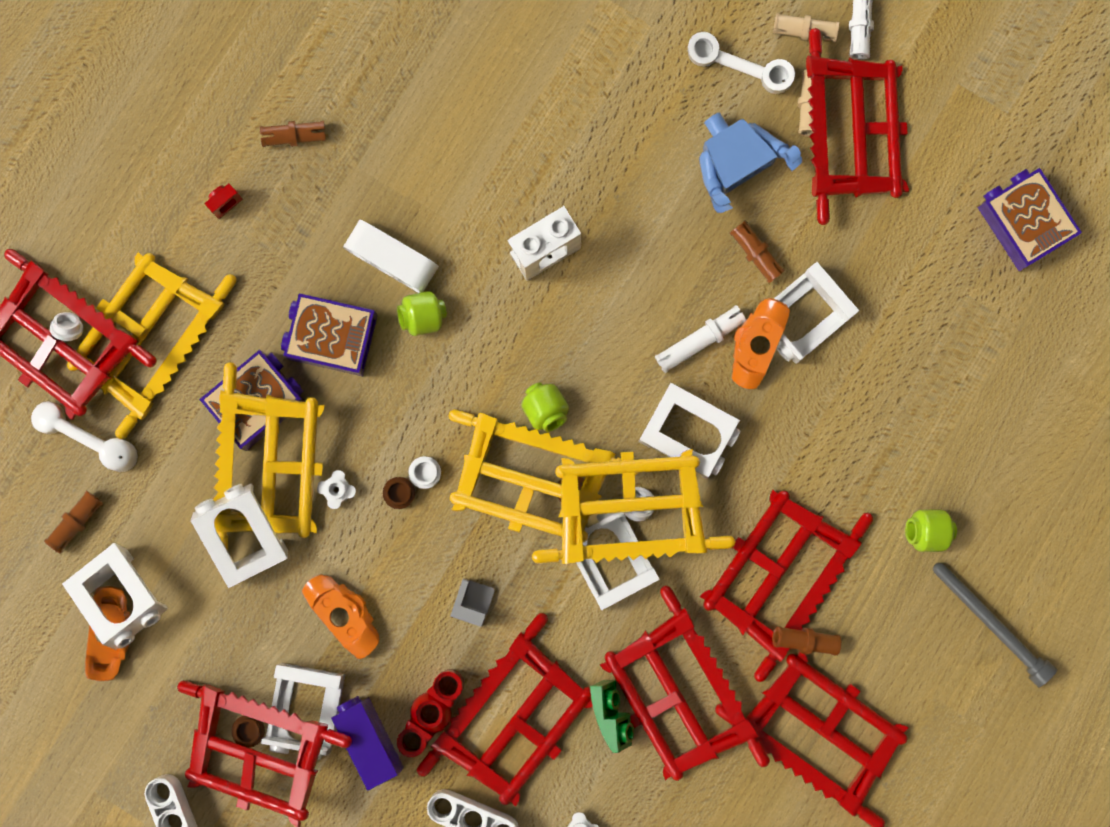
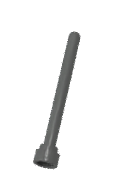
M936 563L933 566V572L1028 667L1026 669L1030 674L1028 678L1038 688L1046 684L1056 674L1057 669L1048 660L1044 661L1041 657L1036 658L943 563Z

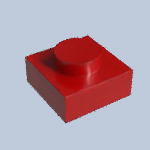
M228 183L225 187L221 185L215 188L209 194V200L204 204L220 219L241 202L243 198Z

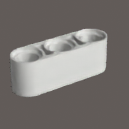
M363 220L358 221L343 246L351 254L418 293L424 292L439 267L427 257Z
M165 774L148 783L144 794L156 827H171L169 824L170 814L180 817L182 827H198L178 778ZM159 783H164L168 786L170 790L168 799H162L158 795L157 786Z
M447 789L435 792L427 805V812L431 820L445 827H471L465 822L464 818L465 814L470 811H476L482 817V823L477 827H497L500 824L519 827L517 821L512 816ZM439 798L447 799L452 806L451 812L448 814L437 812L434 806L435 801Z

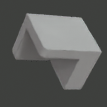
M464 578L450 617L482 627L495 591L494 588Z

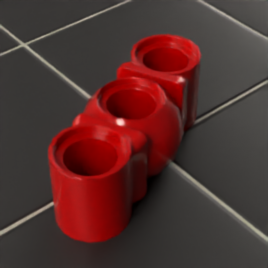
M453 669L442 671L435 678L433 685L427 692L419 695L413 701L410 708V719L397 738V748L402 755L406 757L420 755L426 749L428 742L433 736L444 730L449 724L451 708L455 704L456 698L464 689V679L458 671ZM451 676L456 680L458 688L455 693L447 694L442 691L440 681L443 677ZM427 704L435 705L439 710L438 720H426L422 714L423 707ZM409 732L417 733L421 738L420 748H408L404 742L405 735Z

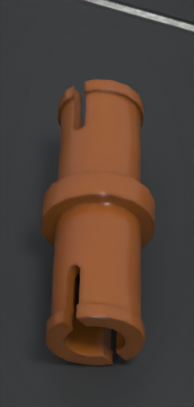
M324 120L296 124L295 121H288V125L260 126V135H274L273 137L261 138L262 147L291 144V147L298 146V143L326 141L325 132L312 133V131L325 130Z
M745 220L732 230L730 235L734 237L747 254L745 258L748 262L752 261L767 279V282L770 283L785 270L784 268L782 269L768 251L769 245L766 242H761Z
M86 490L85 494L69 513L65 512L61 516L63 520L44 542L61 554L78 532L82 533L85 530V523L102 506L103 502Z
M778 626L774 629L772 637L774 647L797 649L802 654L818 652L836 656L840 653L842 646L840 635L817 633L811 628L796 630Z

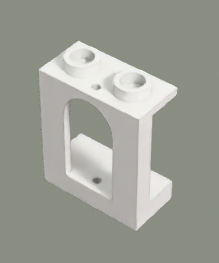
M565 206L508 239L507 241L513 249L510 255L526 281L581 249V232Z
M818 262L814 263L803 275L774 298L785 303L789 308L811 288H814L834 311L798 341L790 342L782 334L776 349L786 361L789 362L792 359L795 364L859 311Z
M670 383L638 442L648 448L652 447L668 457H680L682 452L690 450V448L659 432L673 405L676 404L711 423L719 430L721 442L716 452L703 455L693 451L692 456H697L700 460V465L695 468L697 473L701 474L705 479L709 478L711 473L716 476L725 461V458L721 457L725 446L732 447L741 430L736 428L740 420Z
M252 483L245 487L242 484L231 487L224 493L225 497L215 502L213 499L203 501L195 507L196 511L193 512L191 523L228 588L288 558V549L284 541L278 539L253 493L254 487ZM229 508L243 513L262 546L261 550L235 563L214 525L216 516L222 510Z
M624 512L599 514L596 516L599 522L589 528L587 526L585 528L588 538L593 531L604 528L613 531L620 543L638 542ZM587 541L583 542V546H586ZM640 555L635 560H632L628 556L637 576L611 590L606 586L593 559H584V561L576 563L600 609L603 610L660 580L648 559L645 560Z
M113 543L62 584L101 643L117 650L129 645L135 639L134 635L143 628L157 623L161 618V614L168 608L165 604L156 600L131 564L134 558L129 551ZM115 574L133 600L131 616L126 621L116 624L111 623L105 617L91 596L94 590Z
M285 663L277 664L274 678H277L272 706H275L279 712L285 709L289 713L294 682L326 687L319 722L328 724L327 730H335V725L331 718L338 714L336 707L340 705L345 674ZM268 724L266 737L262 739L261 744L270 745L269 750L272 752L288 754L289 749L299 751L301 741L293 739L289 735L288 730ZM325 740L323 741L318 759H321L322 755L326 756L331 752L332 744L325 742Z

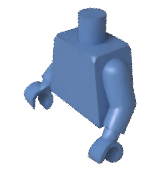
M720 112L704 122L713 137L704 143L699 162L704 185L717 213L733 209L729 204L731 201L725 194L773 165L777 157L784 158L791 171L795 170L802 163L801 153L797 146L793 145L789 148L786 143L777 139L755 123L748 124L744 119H741L728 126Z

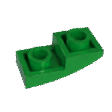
M602 680L591 685V700L600 731L612 753H619L632 746L634 727L630 722V713L618 712L620 694L616 689V680Z

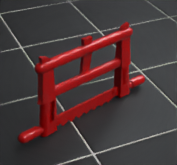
M813 28L809 32L810 55L806 58L807 77L811 78V86L807 90L812 96L808 100L812 107V110L808 113L813 120L809 126L814 132L809 136L814 143L810 147L814 154L811 162L815 167L816 173L812 177V196L818 197L816 200L817 221L820 225H826L830 221L829 199H827L829 195L854 193L855 198L867 194L890 193L893 198H899L903 192H909L907 182L902 179L900 135H907L908 133L907 122H899L897 78L900 77L903 66L896 67V62L891 59L882 64L854 60L851 57L848 61L821 57V31ZM824 79H847L851 82L855 176L829 175ZM863 80H884L886 122H865ZM866 135H887L889 177L868 176Z
M7 249L4 252L5 259L19 270L24 271L9 298L5 296L0 305V339L15 320L43 342L32 361L29 362L0 340V356L22 372L18 381L29 388L35 382L66 407L67 416L74 420L76 415L83 416L86 414V405L103 385L112 378L109 376L110 373L130 352L133 357L146 367L151 368L156 365L157 359L142 346L137 345L139 343L137 339L122 330H118L112 318L106 319L102 311L97 313L94 305L88 306L85 298L79 299L77 292H70L67 284L61 285L58 277L51 279L41 266L32 260L29 262L14 249ZM39 287L43 288L111 340L94 364L64 341L53 337L47 328L23 311ZM53 350L86 375L72 395L41 372Z
M772 490L769 497L770 506L746 541L739 537L736 539L735 545L732 548L737 551V554L713 589L706 590L699 597L705 600L703 603L705 610L712 611L716 609L739 629L742 636L746 632L770 653L768 657L766 656L754 673V678L757 682H764L777 664L776 661L781 662L790 648L774 647L772 641L774 631L756 620L755 616L812 534L836 550V552L784 627L802 630V625L810 622L809 615L817 612L815 605L824 602L822 595L831 592L829 585L838 582L836 575L845 572L843 568L845 561L850 559L862 544L859 539H862L873 522V516L870 513H863L849 536L822 521L824 516L815 515L789 500L790 494L787 491L782 490L777 493ZM782 513L801 527L775 563L756 548L779 514ZM749 559L768 571L769 574L745 609L742 610L723 596Z
M666 585L660 589V595L674 616L650 633L645 630L639 639L619 653L607 652L604 657L606 662L599 664L606 672H612L635 712L630 716V722L634 728L639 725L643 726L665 765L663 767L665 781L670 777L675 781H679L683 778L684 771L711 759H719V753L745 742L748 743V748L760 767H767L770 759L760 741L756 739L760 737L749 718H745L742 713V701L735 700L736 690L729 689V679H723V669L717 668V658L710 657L711 647L704 646V636L696 633L694 629L695 624L686 607L681 609L682 605L672 588ZM680 635H683L734 724L710 739L706 737L657 651V648ZM644 655L668 695L647 707L624 669L625 666ZM673 706L696 744L694 748L676 758L653 720L655 716Z
M545 613L537 614L525 629V633H519L510 646V651L507 655L496 660L497 667L488 670L489 677L481 679L482 686L473 689L474 696L465 699L466 706L458 708L459 715L450 719L451 726L449 729L445 730L431 745L433 750L429 751L418 765L417 774L419 776H427L440 760V756L444 755L467 770L468 774L466 776L475 778L499 794L501 804L508 805L512 802L516 807L520 799L519 791L548 755L553 760L556 759L562 751L556 746V743L584 708H591L593 705L590 687L582 689L561 669L557 660L553 663L531 642L548 622V616ZM519 659H521L543 676V678L485 753L479 758L460 743L457 738ZM555 686L572 699L573 702L549 733L544 736L527 724L526 721L552 687ZM519 732L536 745L537 748L513 779L508 782L491 768V765L516 733Z
M800 650L797 655H788L786 658L788 666L767 690L761 692L765 696L747 716L760 736L756 739L760 741L767 754H772L775 762L782 761L785 769L792 768L795 777L802 775L804 783H812L815 791L822 790L825 799L833 797L848 813L854 817L858 814V817L871 827H884V819L868 807H863L862 804L876 778H882V773L898 744L904 745L907 742L908 737L904 732L908 727L902 724L893 725L856 698L861 692L851 684L844 690L808 664L806 655L802 654ZM800 675L837 700L825 722L787 695ZM722 703L716 705V714L733 726L734 724ZM779 706L862 765L846 790L763 731V728ZM848 709L884 734L871 755L835 730Z
M185 680L180 681L177 685L180 693L201 698L198 729H194L190 768L185 771V778L189 780L187 787L206 786L238 798L236 804L238 808L247 811L252 803L288 816L291 824L301 827V821H305L309 816L306 806L318 772L315 766L323 741L325 740L327 743L342 748H348L352 744L351 737L332 729L327 730L328 724L313 720L306 722L301 720L296 713L290 716L285 709L279 712L275 706L269 709L265 702L259 705L255 699L248 701L244 695L238 698L234 692L226 695L224 690L212 685L204 684L201 686ZM221 708L302 735L297 763L294 764L216 737ZM212 750L244 761L241 785L207 773ZM256 765L293 778L289 802L254 790Z

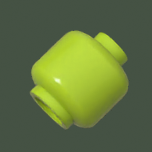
M431 291L407 295L402 299L401 305L397 306V315L401 329L407 330L412 336L439 331L442 319L447 317L444 301L442 299L438 300Z
M538 382L526 390V396L522 400L521 407L535 429L550 432L566 422L569 405L557 386L554 384L543 385L541 382Z
M918 510L907 520L905 535L907 541L917 551L942 552L947 550L956 538L957 526L952 521L951 516L944 510Z

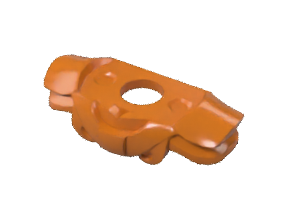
M772 298L764 299L759 303L754 314L750 313L749 318L743 325L737 328L734 335V340L736 341L733 353L735 360L733 363L732 379L742 388L756 389L763 380L788 321L790 309L785 303ZM756 336L766 337L770 342L769 350L762 354L756 353L751 347L752 339Z
M318 575L305 584L302 593L310 607L343 647L357 659H363L376 648L380 638L378 631L371 623L374 619L366 607L365 600L359 594L349 590L345 584L339 585L328 575ZM335 608H343L347 611L349 620L345 626H337L332 622L331 613Z
M102 586L95 590L93 599L111 623H122L130 617V612L127 611V599L122 589L113 586ZM89 625L85 660L86 677L95 681L113 680L119 672L121 660H125V654L129 645L117 650L107 647L96 639L95 632Z

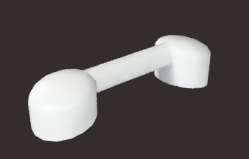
M708 32L696 33L689 41L688 56L697 66H710L714 62L761 79L765 90L773 94L784 93L794 81V68L786 60H773L766 67L719 50L717 39Z
M49 401L42 402L32 412L31 422L37 431L46 434H54L59 431L99 453L102 465L107 469L125 472L132 469L137 462V450L130 442L118 438L104 441L66 421L64 409L59 404Z

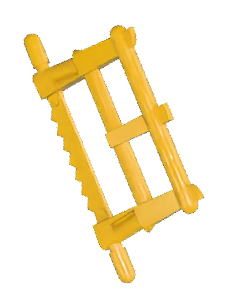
M138 252L134 260L136 267L109 303L104 299L100 301L96 309L100 312L102 311L106 319L112 318L113 321L132 333L131 336L139 341L137 345L142 344L176 295L199 311L141 393L117 378L132 358L131 352L110 373L109 376L112 378L101 388L104 395L109 392L131 411L116 429V438L122 440L127 438L137 424V419L143 420L154 404L152 402L154 397L165 391L164 384L171 382V374L179 371L177 365L186 362L184 355L193 352L191 345L200 342L199 335L207 332L205 325L210 319L213 320L224 307L225 303L222 300H225L236 284L237 279L234 275H226L214 291L215 294L212 297L188 284V278L179 277L154 263L155 256L153 254L146 253L142 256ZM145 275H148L165 288L140 324H138L120 310ZM94 327L91 328L80 346L76 349L79 354L92 364L95 362L87 356L103 335ZM67 363V367L69 370H78L71 363Z
M228 362L224 366V391L220 390L219 395L222 421L217 426L221 433L216 441L221 445L215 451L220 457L215 463L219 470L214 475L219 481L214 486L218 493L213 500L217 501L225 497L224 493L232 487L236 414L266 416L261 508L275 533H298L301 538H307L310 532L317 533L316 523L311 519L314 475L322 476L323 463L315 462L317 417L322 415L325 404L318 405L317 399L309 397L306 402L272 397L267 394L266 398L234 393L237 381V366L232 362ZM279 417L304 418L302 461H277ZM276 473L301 474L298 516L274 515ZM229 508L222 510L215 518V529L227 551V532L253 531L242 512H231Z
M453 409L448 415L449 419L453 422L469 427L475 426L469 455H464V466L458 490L451 493L449 498L451 503L454 504L452 511L460 512L468 508L510 521L508 530L518 533L521 532L524 525L562 537V523L527 513L534 491L561 498V484L485 462L494 435L586 463L621 461L619 457L617 459L614 458L616 454L611 451L597 448L594 450L586 449L584 443L574 445L572 439L562 441L561 436L551 438L549 432L539 434L537 429L528 431L526 426L517 428L515 422L502 424L496 418L483 413H478V417H475L474 414ZM480 474L522 486L523 489L515 509L473 497ZM606 475L585 476L582 489L579 490V502L598 501L602 497L598 493ZM581 515L582 543L588 539V533L585 531L591 515Z
M693 449L682 452L680 457L634 460V452H620L621 461L575 464L570 459L561 458L562 465L556 468L555 473L559 478H562L561 511L558 516L563 517L562 550H536L532 554V560L535 563H551L562 560V564L581 562L584 559H593L595 563H598L603 558L608 562L615 557L622 561L628 556L635 560L640 555L646 560L652 554L658 559L665 553L670 558L677 552L683 551L685 553H707V549H730L734 547L735 539L732 536H715L705 539L699 507L704 506L700 500L695 470L700 465V460L697 456H692ZM679 470L680 495L636 498L635 473ZM622 474L623 499L579 502L577 477ZM682 508L684 538L583 546L581 515Z

